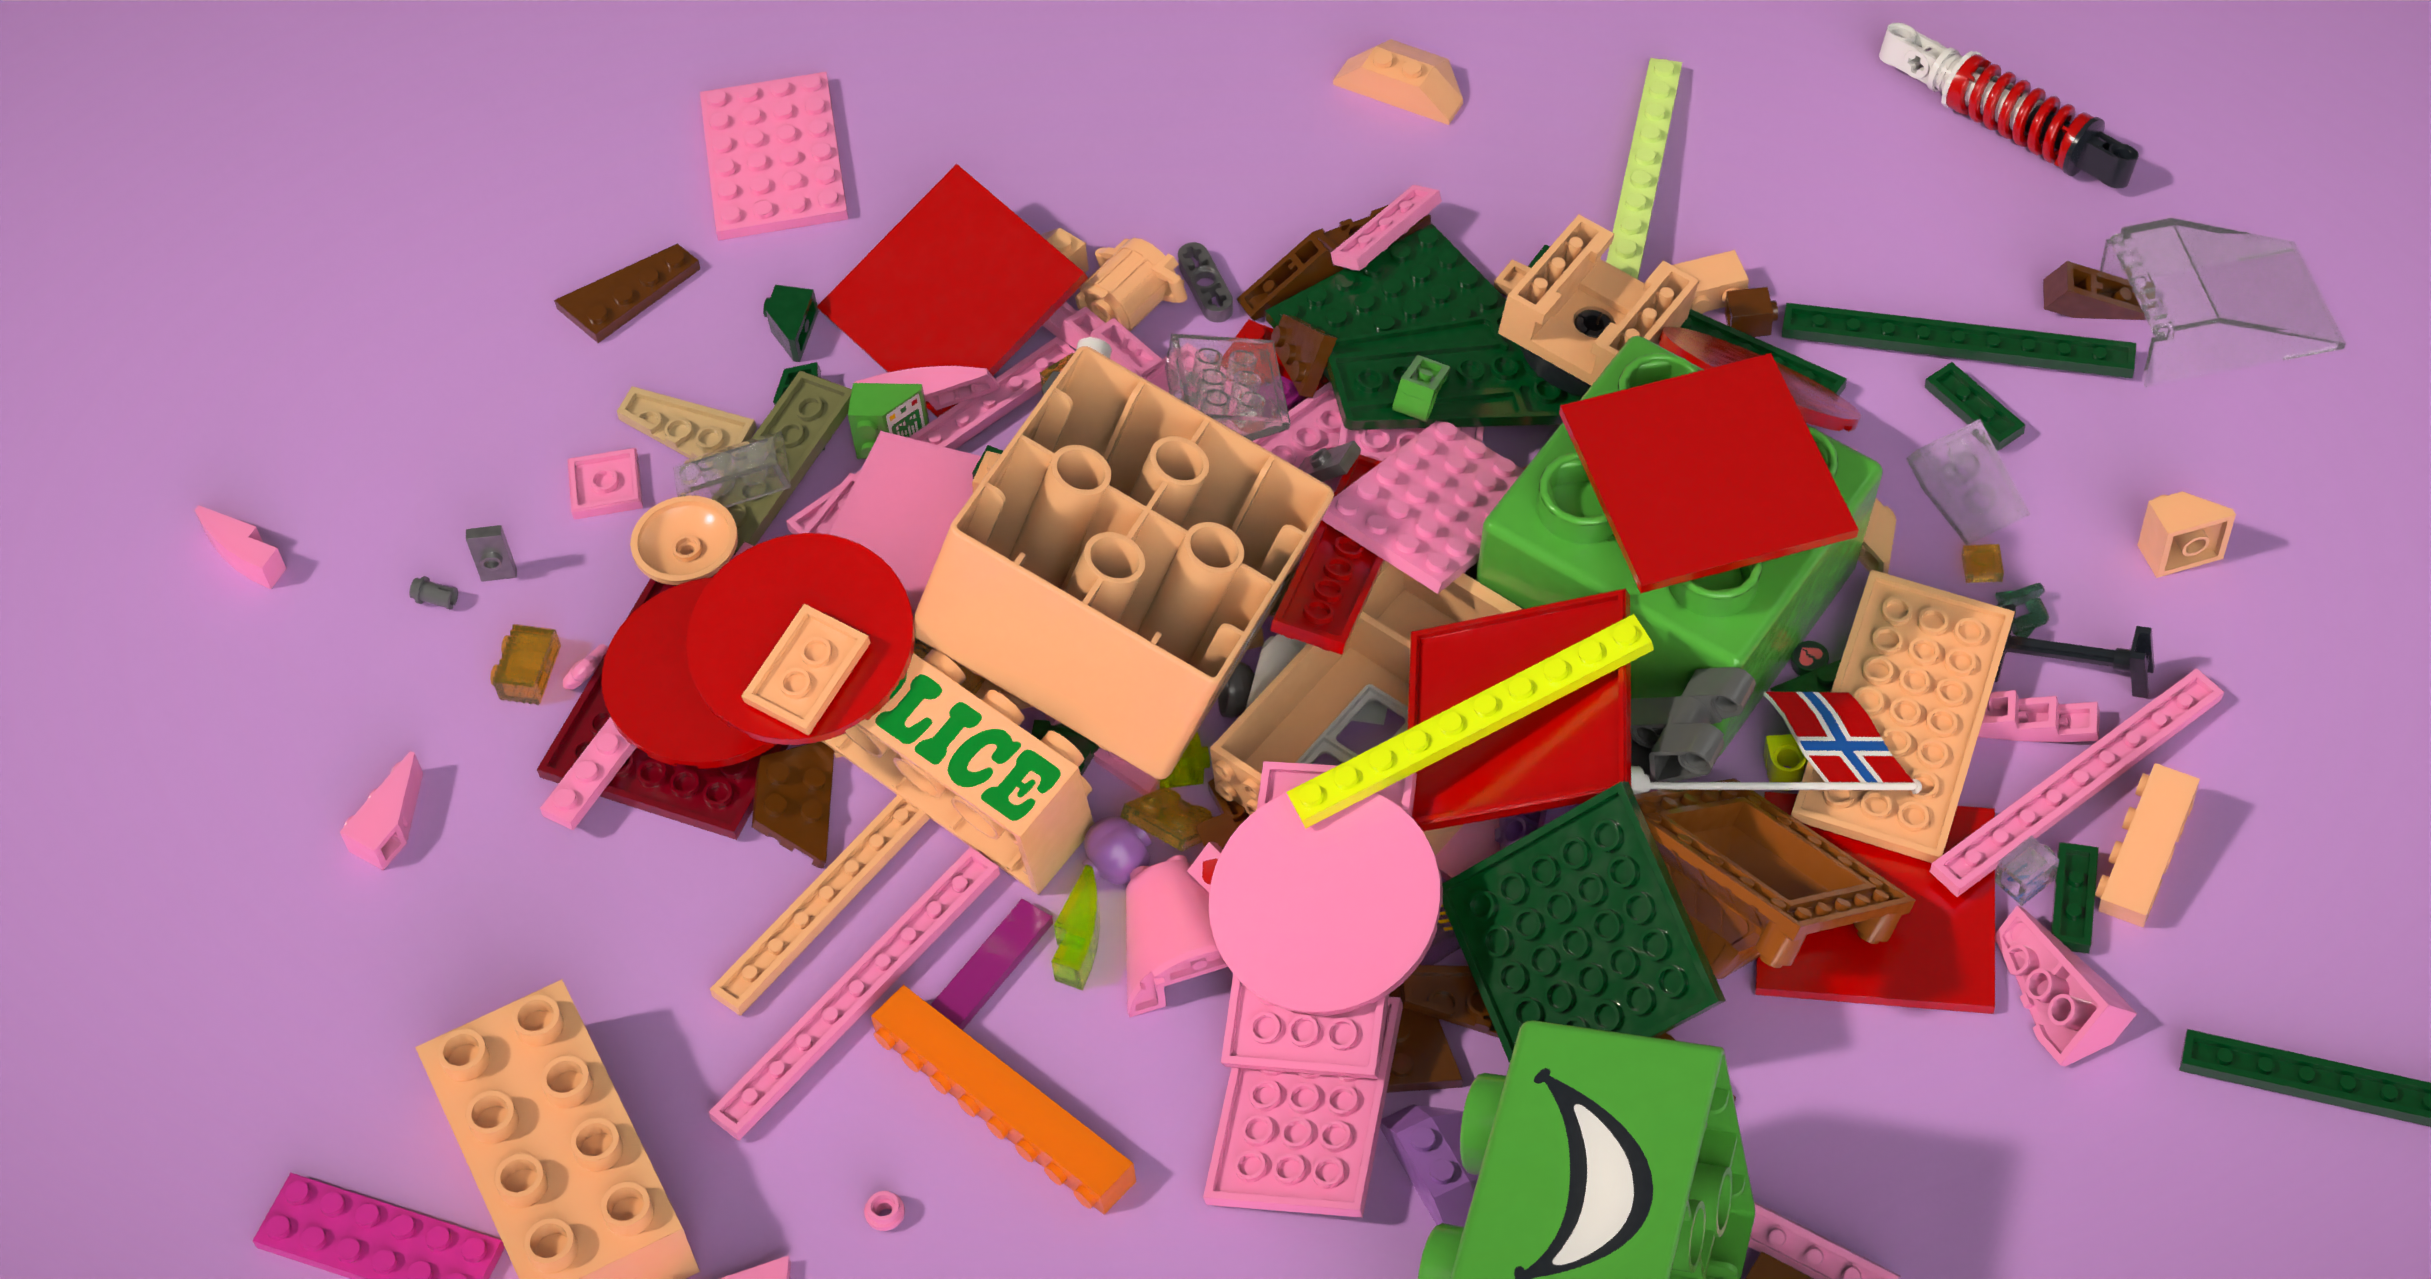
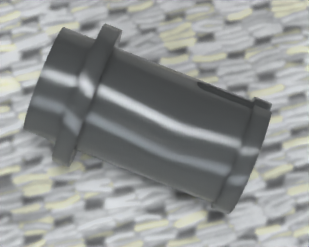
M423 576L421 579L415 578L413 580L409 595L410 598L415 599L417 604L427 602L451 610L457 602L458 589L431 582L428 577Z

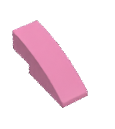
M198 505L195 509L196 515L208 539L221 557L250 580L272 589L287 569L278 548L264 543L256 526Z

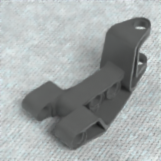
M1735 667L1696 669L1684 692L1679 697L1631 699V766H1640L1644 774L1649 776L1650 782H1676L1708 775L1725 743L1723 740L1724 734L1721 730L1710 724L1719 723L1722 719L1739 716L1743 712L1756 686L1754 678L1745 670Z

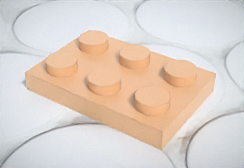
M804 604L742 694L744 703L809 736L870 645L869 636Z

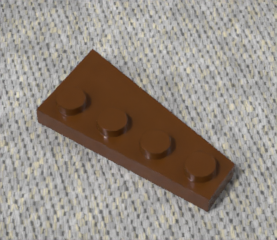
M677 243L555 299L554 302L557 310L599 343L701 269L699 260Z

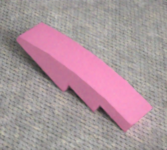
M1065 302L1042 325L1075 349L1077 348L1078 341L1087 337L1098 338L1107 342L1112 348L1110 359L1141 377L1159 367L1163 362V359L1115 318L1105 323L1086 306L1076 311Z
M963 366L912 368L887 372L854 382L922 384L925 402L928 401L936 410L1000 389L999 383L987 368Z
M2016 690L1991 692L1978 737L2030 742L2098 741L2100 709L2097 702L2059 704L2057 696L2019 699Z

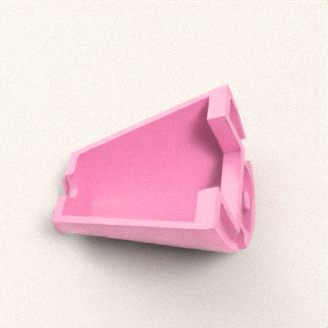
M1175 855L1165 862L1150 867L1139 866L1130 873L1131 881L1128 883L1125 891L1127 1012L1129 1018L1166 1007L1165 986L1228 967L1218 951L1213 938L1209 917V892L1187 872L1192 864L1188 862L1187 857L1184 855Z

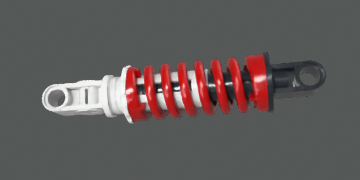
M1891 23L1888 25L1879 58L1884 63L1894 66L1909 76L1927 84L1930 90L1934 92L1940 91L1942 93L1941 103L1944 107L1951 108L1963 115L1969 114L1973 121L1977 123L1983 122L1987 129L1992 131L1998 130L2003 138H2013L2016 145L2020 147L2028 146L2032 154L2043 155L2047 162L2061 168L2069 176H2074L2083 170L2107 186L2113 188H2125L2128 186L2139 153L2135 148L2104 134L2105 122L2103 119L2093 117L2085 112L2079 114L2074 119L2076 111L2073 105L2066 104L2060 108L2061 102L2057 96H2051L2045 100L2046 94L2042 88H2035L2030 92L2031 85L2029 81L2020 80L2016 83V76L2012 72H2006L2001 75V67L1998 64H1991L1989 60L1985 59L1977 51H1970L1961 56L1958 50L1952 47L1946 48L1939 42L1915 31L1914 28L1907 24Z

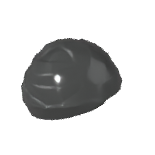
M1243 662L1238 664L1218 697V707L1222 717H1239L1246 710L1255 673L1249 665Z

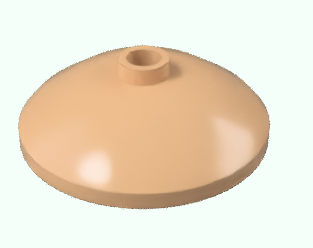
M679 496L662 501L644 513L633 529L630 541L631 552L636 565L646 576L660 583L679 585L692 580L709 578L727 564L735 553L738 543V531L731 513L717 501L702 496Z

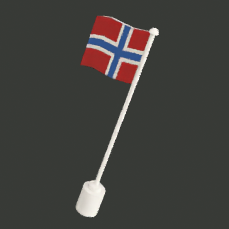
M1764 692L1763 694L1783 717L1803 755L1824 782H1650L1649 776L1644 774L1640 766H1631V788L1634 794L1650 792V790H1911L1913 794H1917L1922 789L1921 782L1917 779L1912 780L1893 757L1867 712L1849 692Z

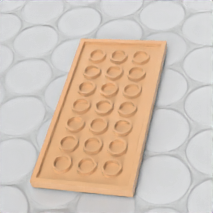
M1871 569L1831 692H1849L1869 715L1890 753L1912 780L1917 779L1921 782L1922 789L1917 794H1913L1911 790H1799L1791 816L1801 823L1930 863L1940 858L1946 846L2015 611ZM1808 761L1802 782H1824Z

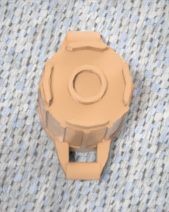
M1125 238L1115 248L1097 249L1095 256L1100 268L1080 286V292L1075 297L1079 310L1086 306L1105 323L1115 318L1129 331L1139 324L1161 301L1182 303L1187 300L1184 280L1179 275H1176L1174 270L1179 265L1175 257L1170 254L1165 256L1153 244L1139 238Z

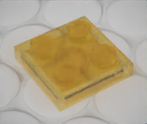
M1160 788L1124 803L1120 815L1121 818L1181 852L1202 843L1196 827L1199 823L1214 817L1207 808L1190 804L1181 799V795L1178 792L1169 788Z

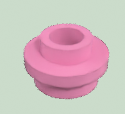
M879 1191L873 1194L867 1201L864 1215L867 1223L872 1228L879 1231H887L897 1227L902 1222L905 1215V1207L898 1195L889 1191ZM884 1209H890L892 1211L889 1215L886 1216L878 1215L880 1211Z

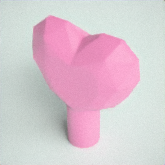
M600 644L589 655L576 662L563 678V687L573 690L586 681L596 671L608 647Z

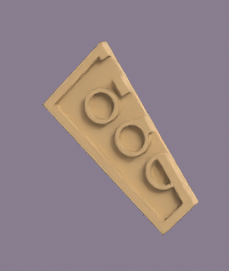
M633 386L617 410L620 421L723 478L757 429L754 419Z

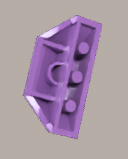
M1412 1104L1382 1118L1380 1129L1436 1225L1446 1223L1465 1226L1479 1175L1467 1173L1462 1165L1460 1132L1463 1111Z

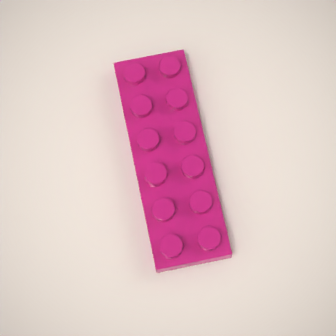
M291 1172L252 1240L258 1249L350 1279H489L505 1249L502 1240Z

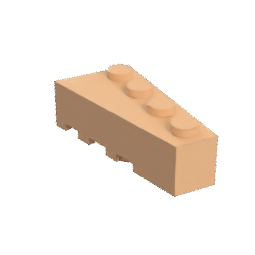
M2154 763L2150 775L2142 774L2135 795L2141 796L2137 809L2129 807L2122 828L2128 830L2124 842L2116 840L2108 861L2113 863L2114 867L2110 877L2102 875L2095 893L2096 897L2101 898L2099 912L2144 928L2160 889L2161 878L2167 872L2176 847L2175 842H2179L2187 817L2194 806L2200 781L2199 778Z

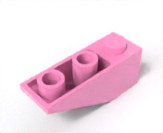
M410 751L402 761L395 764L390 775L378 788L370 793L364 805L355 815L347 819L343 829L340 831L350 853L381 870H384L407 844L423 777V771L414 752Z

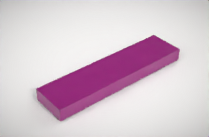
M1021 899L932 1002L931 1006L963 1030L1053 925L1052 916L1026 900Z

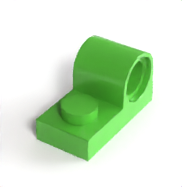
M1417 355L1401 377L1392 410L1427 422L1434 407L1438 391L1447 380L1450 366Z

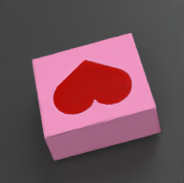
M1208 842L1187 870L1208 892H1210L1216 863L1223 850L1216 842Z

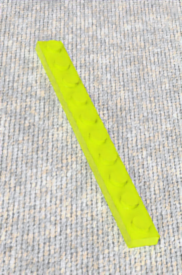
M1633 614L1287 791L1288 797L1306 829L1653 651L1652 641Z

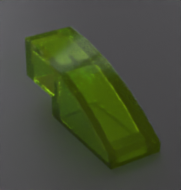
M1087 864L1054 924L1056 941L1059 947L1051 961L1055 981L1082 991L1093 967L1100 933V905L1093 867Z

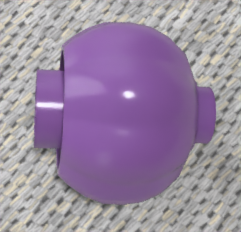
M1120 816L1104 817L1095 822L1085 836L1084 848L1087 859L1082 864L1094 880L1102 877L1113 884H1128L1131 881L1130 873L1135 868L1149 865L1151 856L1146 847L1151 845L1152 841L1135 819L1127 823Z

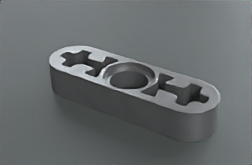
M1197 242L1184 244L1178 251L1179 269L1203 315L1211 322L1218 323L1228 320L1233 314L1232 295L1207 248ZM1192 257H1194L1196 261L1199 260V267L1195 268V264L1191 259ZM1202 278H1210L1214 280V283L1209 286H1200L1197 284V281ZM1216 296V301L1220 307H1217V305L1212 304L1213 297Z

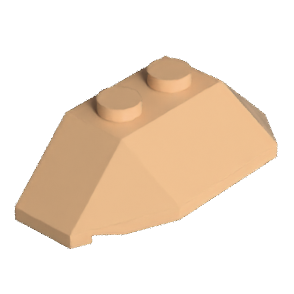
M1392 39L1349 58L1333 79V85L1447 125L1451 123L1463 105V97L1449 59Z

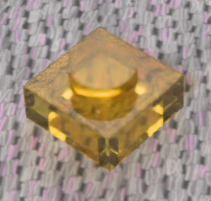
M1999 544L1963 545L1961 555L1966 583L2003 581L2004 569Z

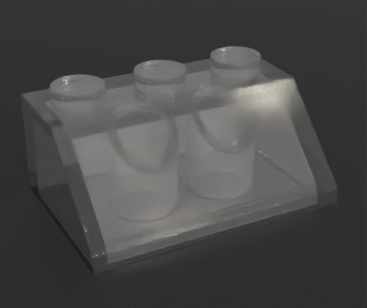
M781 430L681 461L673 467L678 497L689 495L702 496L717 501L725 508L791 488L784 438Z

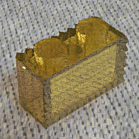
M513 624L510 635H505L502 641V658L499 660V664H495L491 670V684L495 687L499 699L502 701L508 700L509 702L515 701L516 703L520 701L523 704L527 702L530 705L533 703L539 705L541 703L561 648L556 629Z

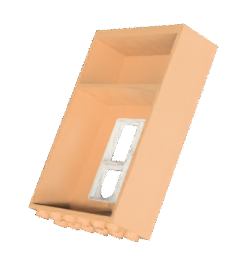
M1385 561L1343 654L1340 655L1307 643L1210 747L1216 791L1227 801L1234 800L1245 807L1247 813L1251 815L1257 810L1263 761L1312 764L1321 754L1327 753L1344 763L1356 757L1358 754L1339 743L1336 738L1369 701H1377L1405 719L1404 725L1393 737L1408 730L1411 632L1521 610L1522 608L1464 573L1437 594ZM1463 825L1423 832L1431 844L1435 856Z

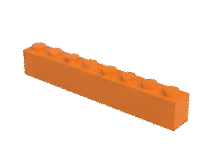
M904 984L871 1015L875 1029L873 1035L886 1050L893 1048L901 1054L902 1060L914 1072L921 1070L929 1076L930 1082L939 1092L944 1095L949 1092L958 1099V1104L968 1115L972 1117L978 1115L986 1121L988 1129L997 1138L1003 1140L1006 1137L1015 1144L1017 1152L1028 1162H1033L1034 1160L1044 1167L1045 1173L1054 1183L1060 1186L1064 1183L1074 1191V1196L1086 1208L1091 1209L1095 1207L1105 1215L1136 1183L1133 1162Z

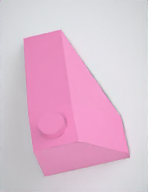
M2017 905L1995 933V939L2010 974L2015 975L2023 995L2020 996L2024 1008L2029 1009L2036 1025L2033 1027L2037 1040L2061 1066H2067L2113 1044L2137 1015L2112 986L2023 907Z

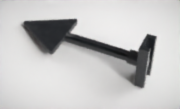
M2014 604L2002 607L2015 611L2016 614V606ZM2014 614L1994 682L1999 681L2005 654L2013 652L2112 666L2114 670L2130 672L2132 696L2148 698L2147 672L2153 673L2155 668L2152 628L2136 626L2131 649L2116 648V650L2011 636L2015 618Z

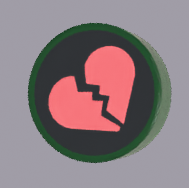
M1801 642L1792 652V669L1801 676L1826 666L1829 661V653L1818 642Z

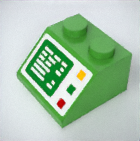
M853 383L848 419L857 459H867L880 431L910 437L929 424L922 384Z

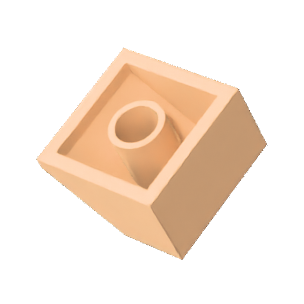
M2183 491L2171 495H2160L2148 501L2137 546L2156 578L2221 560L2224 558L2236 514L2231 508Z

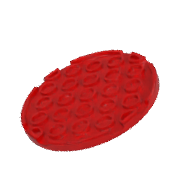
M1679 327L1663 328L1658 339L1660 340V347L1704 370L1761 356L1719 338ZM1776 362L1806 423L1834 431L1844 429L1850 432L1856 429L1861 414L1853 405L1819 383Z
M800 533L776 537L761 542L734 557L705 586L694 606L688 624L686 637L688 667L692 680L708 708L726 725L748 734L749 737L781 745L811 744L829 740L846 733L845 730L855 726L864 719L869 720L890 700L889 696L898 686L900 680L904 679L911 663L915 644L913 610L906 590L893 569L881 557L863 545L846 538L821 533ZM804 604L868 635L871 642L809 736L744 703L742 694Z
M712 577L676 585L643 603L624 621L614 635L606 652L602 667L601 683L605 705L619 733L628 743L647 753L648 757L673 766L682 764L697 766L698 769L734 765L754 758L777 745L753 739L748 734L726 725L708 708L692 680L686 655L687 629L694 606Z

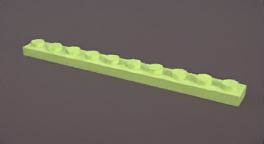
M1650 58L1612 232L1614 233V238L1609 246L1606 260L1610 265L1636 279H1639L1682 69V62L1667 59Z

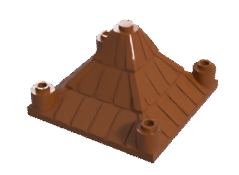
M1733 778V779H1726V780H1720V781H1714V782H1740V781H1738L1737 779ZM1658 790L1634 794L1716 979H1724L1758 957L1765 964L1774 968L1790 966L1793 964L1807 934L1853 923L1858 930V936L1872 944H1878L1879 941L1887 942L1901 916L1910 913L1916 901L1753 790Z

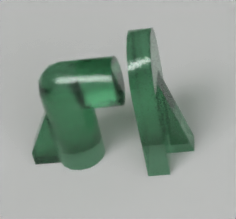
M2035 583L2016 591L1996 592L1995 594L1999 602L1997 604L1998 607L2014 604L2017 607L2025 604L2028 609V614L2014 618L2011 631L2017 637L2028 638L2037 627L2043 626L2049 621V613L2041 598H2038L2045 592L2042 583Z

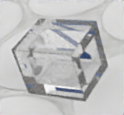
M2031 835L1998 861L1995 883L2023 906L2055 880L2059 859L2049 846L2041 844Z

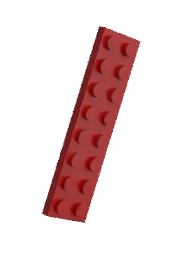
M1359 455L1347 474L1342 476L1334 492V497L1382 461ZM1321 520L1272 620L1270 631L1342 655L1385 560Z

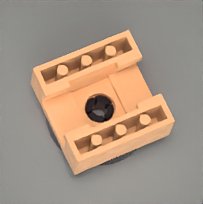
M1580 214L1577 215L1508 294L1498 331L1500 335L1520 345L1527 363L1540 378L1573 396L1585 395L1632 336H1642L1659 345L1660 340L1658 339L1663 328H1680L1688 318L1699 280L1664 260L1648 277L1645 283L1601 260L1602 254L1612 244L1614 233Z

